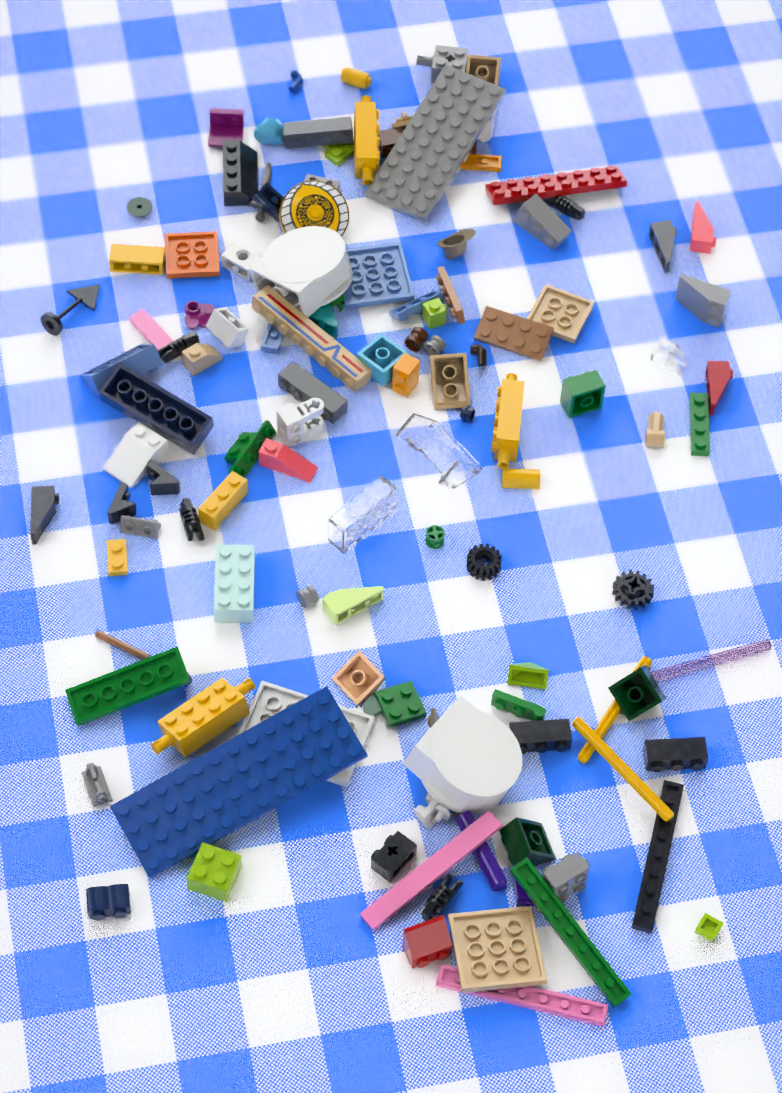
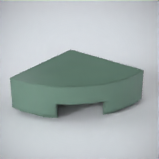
M372 694L364 703L363 713L376 717L382 713V709Z

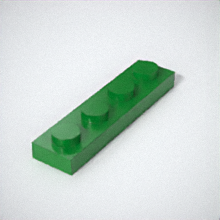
M690 392L691 456L709 457L708 393Z

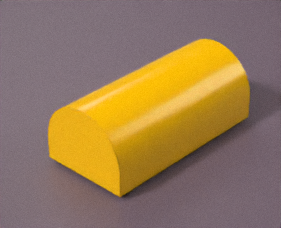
M502 469V488L540 489V470Z

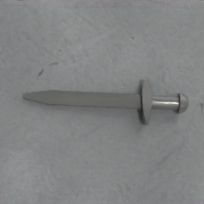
M269 162L263 171L261 188L266 182L270 184L272 171ZM250 201L249 205L258 209V213L255 215L256 221L263 222L265 220V210L255 201Z

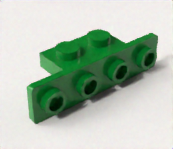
M265 420L257 432H242L234 445L224 457L227 463L233 464L228 471L229 474L231 471H234L245 478L259 459V450L265 439L272 440L276 435V430L269 420Z

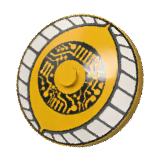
M304 181L292 187L284 196L279 210L280 225L284 234L302 227L320 226L332 229L342 237L349 224L348 204L341 192L334 186L323 181Z

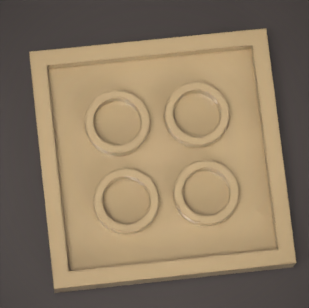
M545 284L527 319L554 327L552 336L574 344L595 302Z

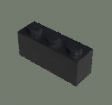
M569 719L509 723L508 727L515 735L522 754L527 752L544 753L555 750L563 752L571 749L572 735Z
M705 737L645 740L642 749L646 771L700 770L706 768L708 761Z

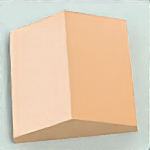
M360 650L332 677L333 681L357 706L366 701L372 694L374 695L386 678Z

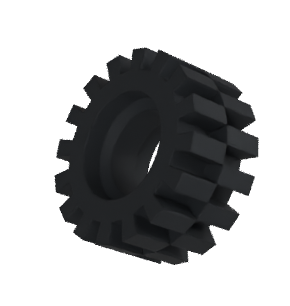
M483 543L479 544V548L477 545L473 546V549H470L467 555V571L470 572L472 577L476 575L475 579L479 580V577H482V581H485L486 577L488 580H491L492 576L495 578L501 568L502 556L501 554L499 555L500 551L498 549L495 551L493 545L489 548V544H486V547H483ZM485 558L490 560L491 564L482 566L477 563V560Z

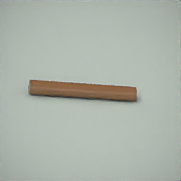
M100 630L95 634L96 638L142 660L150 657V654Z

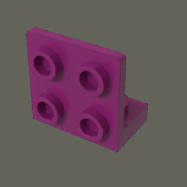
M210 108L208 147L223 148V141H243L244 109Z

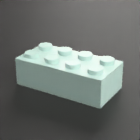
M216 544L214 622L254 623L255 545Z

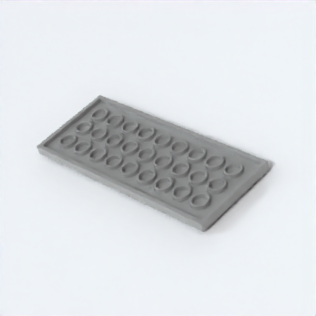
M445 65L376 173L373 183H370L364 192L365 197L426 222L506 93V89Z

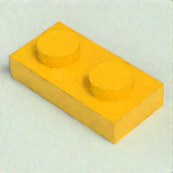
M126 539L106 540L109 577L128 575Z

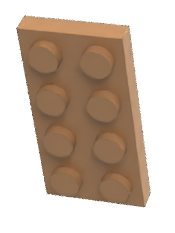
M486 306L475 332L474 340L542 362L554 327Z

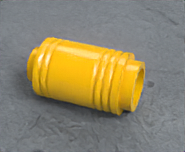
M347 67L343 68L340 81H343L344 84L366 90L367 87L371 86L372 77H370V73Z

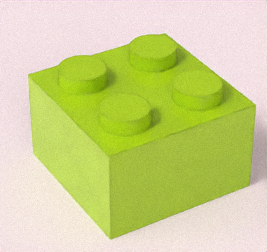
M202 842L187 876V888L227 902L242 868V855Z

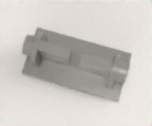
M129 514L127 516L121 515L120 532L158 539V530L161 528V523L158 520H144Z
M94 763L87 764V768L81 774L93 807L113 801L101 766L97 767Z

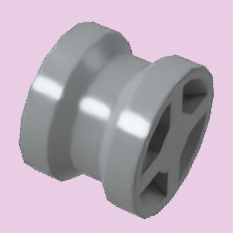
M433 335L430 338V342H426L423 348L429 356L440 355V351L446 348V343L441 337Z
M311 584L307 585L304 590L299 589L296 591L297 599L303 608L309 607L312 602L316 603L319 601L318 593Z

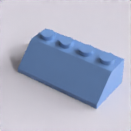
M141 343L80 374V377L95 396H100V389L119 363L143 376L142 374L146 372L152 373L158 370V366L162 365L163 362L154 344Z

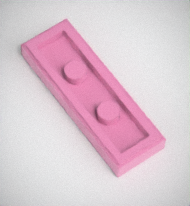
M144 309L129 316V321L150 344L155 345L157 351L173 342Z

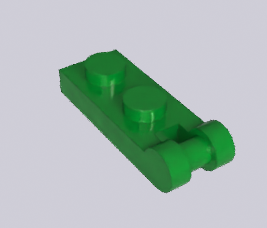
M497 689L492 694L491 705L496 709L505 710L517 717H524L532 721L544 720L546 712L544 707Z

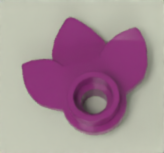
M188 302L184 308L186 314L185 324L192 330L198 325L207 328L206 324L211 316L210 314H212L216 307L209 303Z

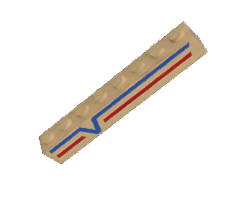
M269 285L253 295L252 308L256 313L263 316L281 334L286 335L295 345L303 349L308 356L314 358L320 366L325 367L334 377L342 381L347 388L356 393L370 382L372 369Z

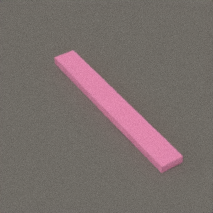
M488 810L360 913L361 918L375 931L503 827L502 824Z
M441 964L436 986L461 992L457 968ZM534 986L466 993L604 1027L608 1004Z

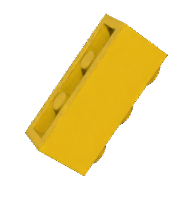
M111 244L109 256L110 272L163 275L165 247Z
M231 471L198 508L200 523L215 531L248 493V480Z

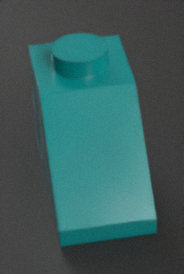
M331 305L321 306L308 317L327 334L337 338L338 323Z

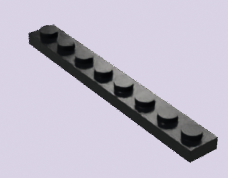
M667 780L663 782L660 799L672 810L674 815L672 819L666 822L656 814L631 929L652 934L684 784Z

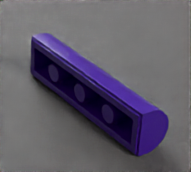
M469 811L461 814L456 819L461 832L475 821L472 813ZM485 841L472 853L492 891L496 892L507 888V881L488 843Z

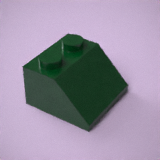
M646 665L608 687L629 722L667 699Z
M516 817L499 830L502 837L501 841L507 850L508 859L512 866L517 865L525 858H528L533 866L556 859L542 823Z

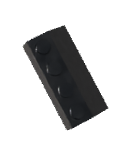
M240 140L223 141L224 206H250L249 202L254 201L252 197L258 192L257 151Z

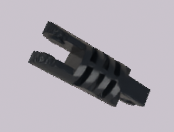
M563 195L545 198V202L563 214L579 221L584 219L585 209Z
M191 332L159 349L158 354L162 362L165 364L178 358V356H181L183 350L195 343H200L197 333Z
M183 498L179 513L187 540L192 541L193 533L195 532L197 539L204 541L205 537L197 510L193 507L190 498Z
M447 874L424 904L425 908L421 913L422 919L428 921L437 914L440 915L464 884L463 881L457 880L449 889L448 887L453 877Z

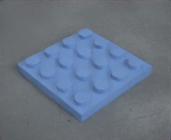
M401 242L346 249L353 277L348 289L344 292V309L415 299Z

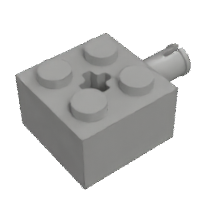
M436 45L432 57L417 55L416 66L431 67V82L434 83L445 65L466 72L469 49Z

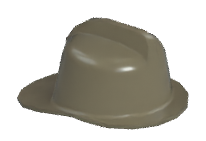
M471 228L460 230L447 238L439 240L437 246L443 249L446 259L450 260L459 257L465 253L467 241L476 235V231Z

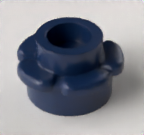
M471 405L462 408L460 417L463 422H472L475 416V408H472Z

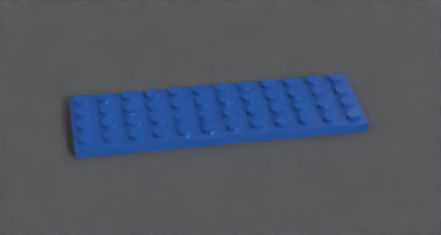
M326 686L114 803L110 808L147 876L151 879L197 853L202 842L209 845L217 842L365 759L368 755Z

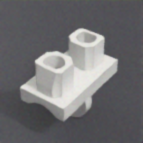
M429 793L425 798L426 803L429 805L427 807L418 805L414 810L416 818L421 820L423 826L428 830L436 821L440 822L441 819L449 820L451 817L449 809L438 803Z

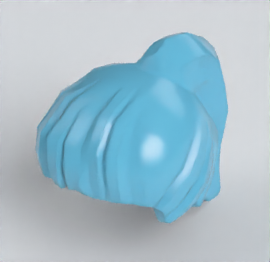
M266 117L255 128L254 137L262 144L273 143L280 145L284 142L283 124L278 117L275 119Z

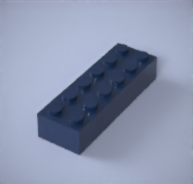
M121 363L118 364L99 391L101 401L133 420L139 421L192 455L196 453L214 427L211 416Z

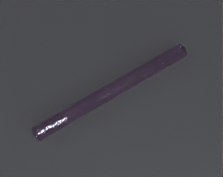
M764 639L651 671V674L656 682L765 652L770 650L772 645L769 639Z

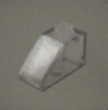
M661 336L652 347L650 360L676 376L681 377L690 367L689 361L678 344L668 338Z

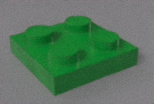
M412 681L381 689L374 693L389 728L426 717L427 712Z

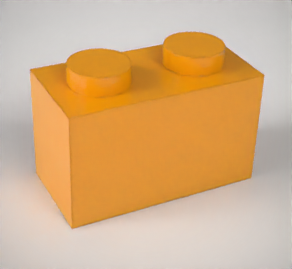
M404 353L394 365L392 390L397 394L408 398L419 383V359Z

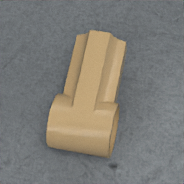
M654 411L648 416L645 446L664 447L665 419L661 412Z

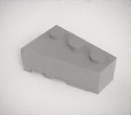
M537 194L522 204L512 222L552 250L565 241L572 232Z

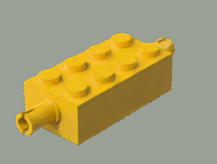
M364 95L361 97V102H355L354 178H363L362 184L368 186L370 183H373L375 173L379 170V109H376V102H371L370 96Z
M508 373L506 379H502V386H498L491 452L495 453L494 460L498 461L497 466L501 469L508 468L509 462H516L525 381H518V376L515 373Z
M223 678L219 679L157 721L162 737L150 744L152 750L158 755L172 745L186 758L250 714L244 695L256 688L254 682L247 678L234 687Z

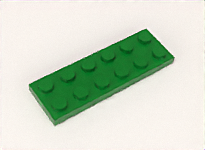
M177 646L68 688L65 692L75 722L79 727L190 684L191 681Z

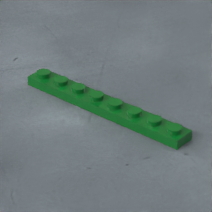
M525 858L512 867L509 872L611 1006L615 1008L630 997L632 993L530 860Z

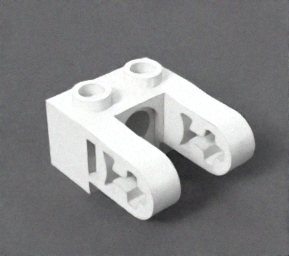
M311 398L296 406L290 403L276 410L277 433L287 447L297 445L323 430L324 420L320 415L323 414L324 403L321 399Z

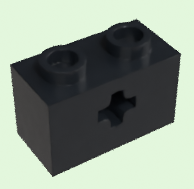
M399 831L394 835H389L384 842V846L380 850H375L370 858L371 869L391 883L416 855L417 844Z

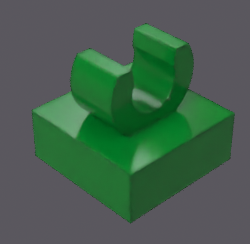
M344 293L336 300L328 303L332 309L333 306H338L339 312H342V304L345 301Z

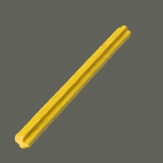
M643 656L633 672L644 665L649 668L652 660L647 656ZM615 699L594 730L601 739H603L621 711ZM588 741L577 757V760L583 764L588 762L595 751Z
M577 717L573 721L572 726L664 821L668 822L672 819L674 815L672 810L581 717Z

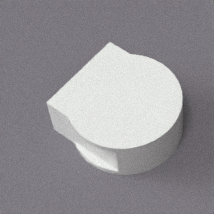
M320 226L302 227L281 235L269 245L264 256L249 267L257 292L269 285L307 317L312 315L321 306L340 297L348 289L353 277L343 238L336 231Z
M460 695L416 743L402 764L421 779L427 792L442 806L458 813L469 811L472 814H478L495 807L517 781L522 769V752L515 735L506 724L495 716L478 710Z

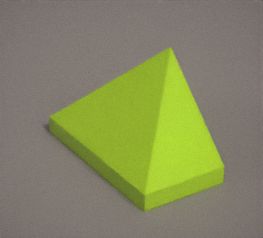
M531 662L510 664L507 684L546 689L549 669Z

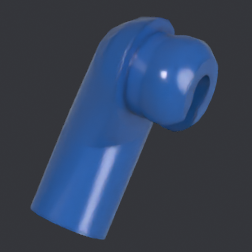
M293 70L290 73L293 82L289 86L291 93H295L304 82L298 70Z

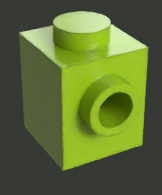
M439 298L423 303L422 318L429 330L446 324L448 310Z

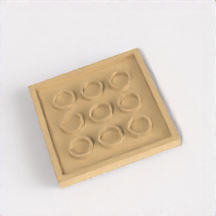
M531 906L448 914V923L462 993L547 984V976Z

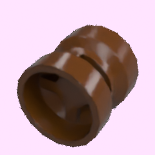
M414 327L410 335L405 339L404 344L409 350L419 352L429 335L423 328Z

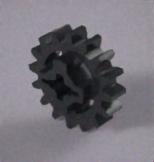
M629 570L628 574L623 571L621 577L616 576V580L613 581L612 595H615L614 600H620V606L626 604L627 609L634 606V609L637 610L639 605L645 608V604H650L651 598L654 595V585L651 584L652 579H646L645 573L642 576L639 575L638 570L635 574L632 570Z

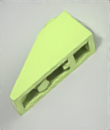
M384 587L339 589L335 592H330L322 598V609L333 624L336 625L383 600Z

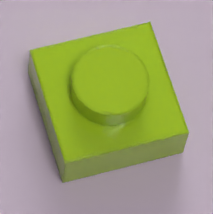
M704 913L694 933L713 943L724 923Z

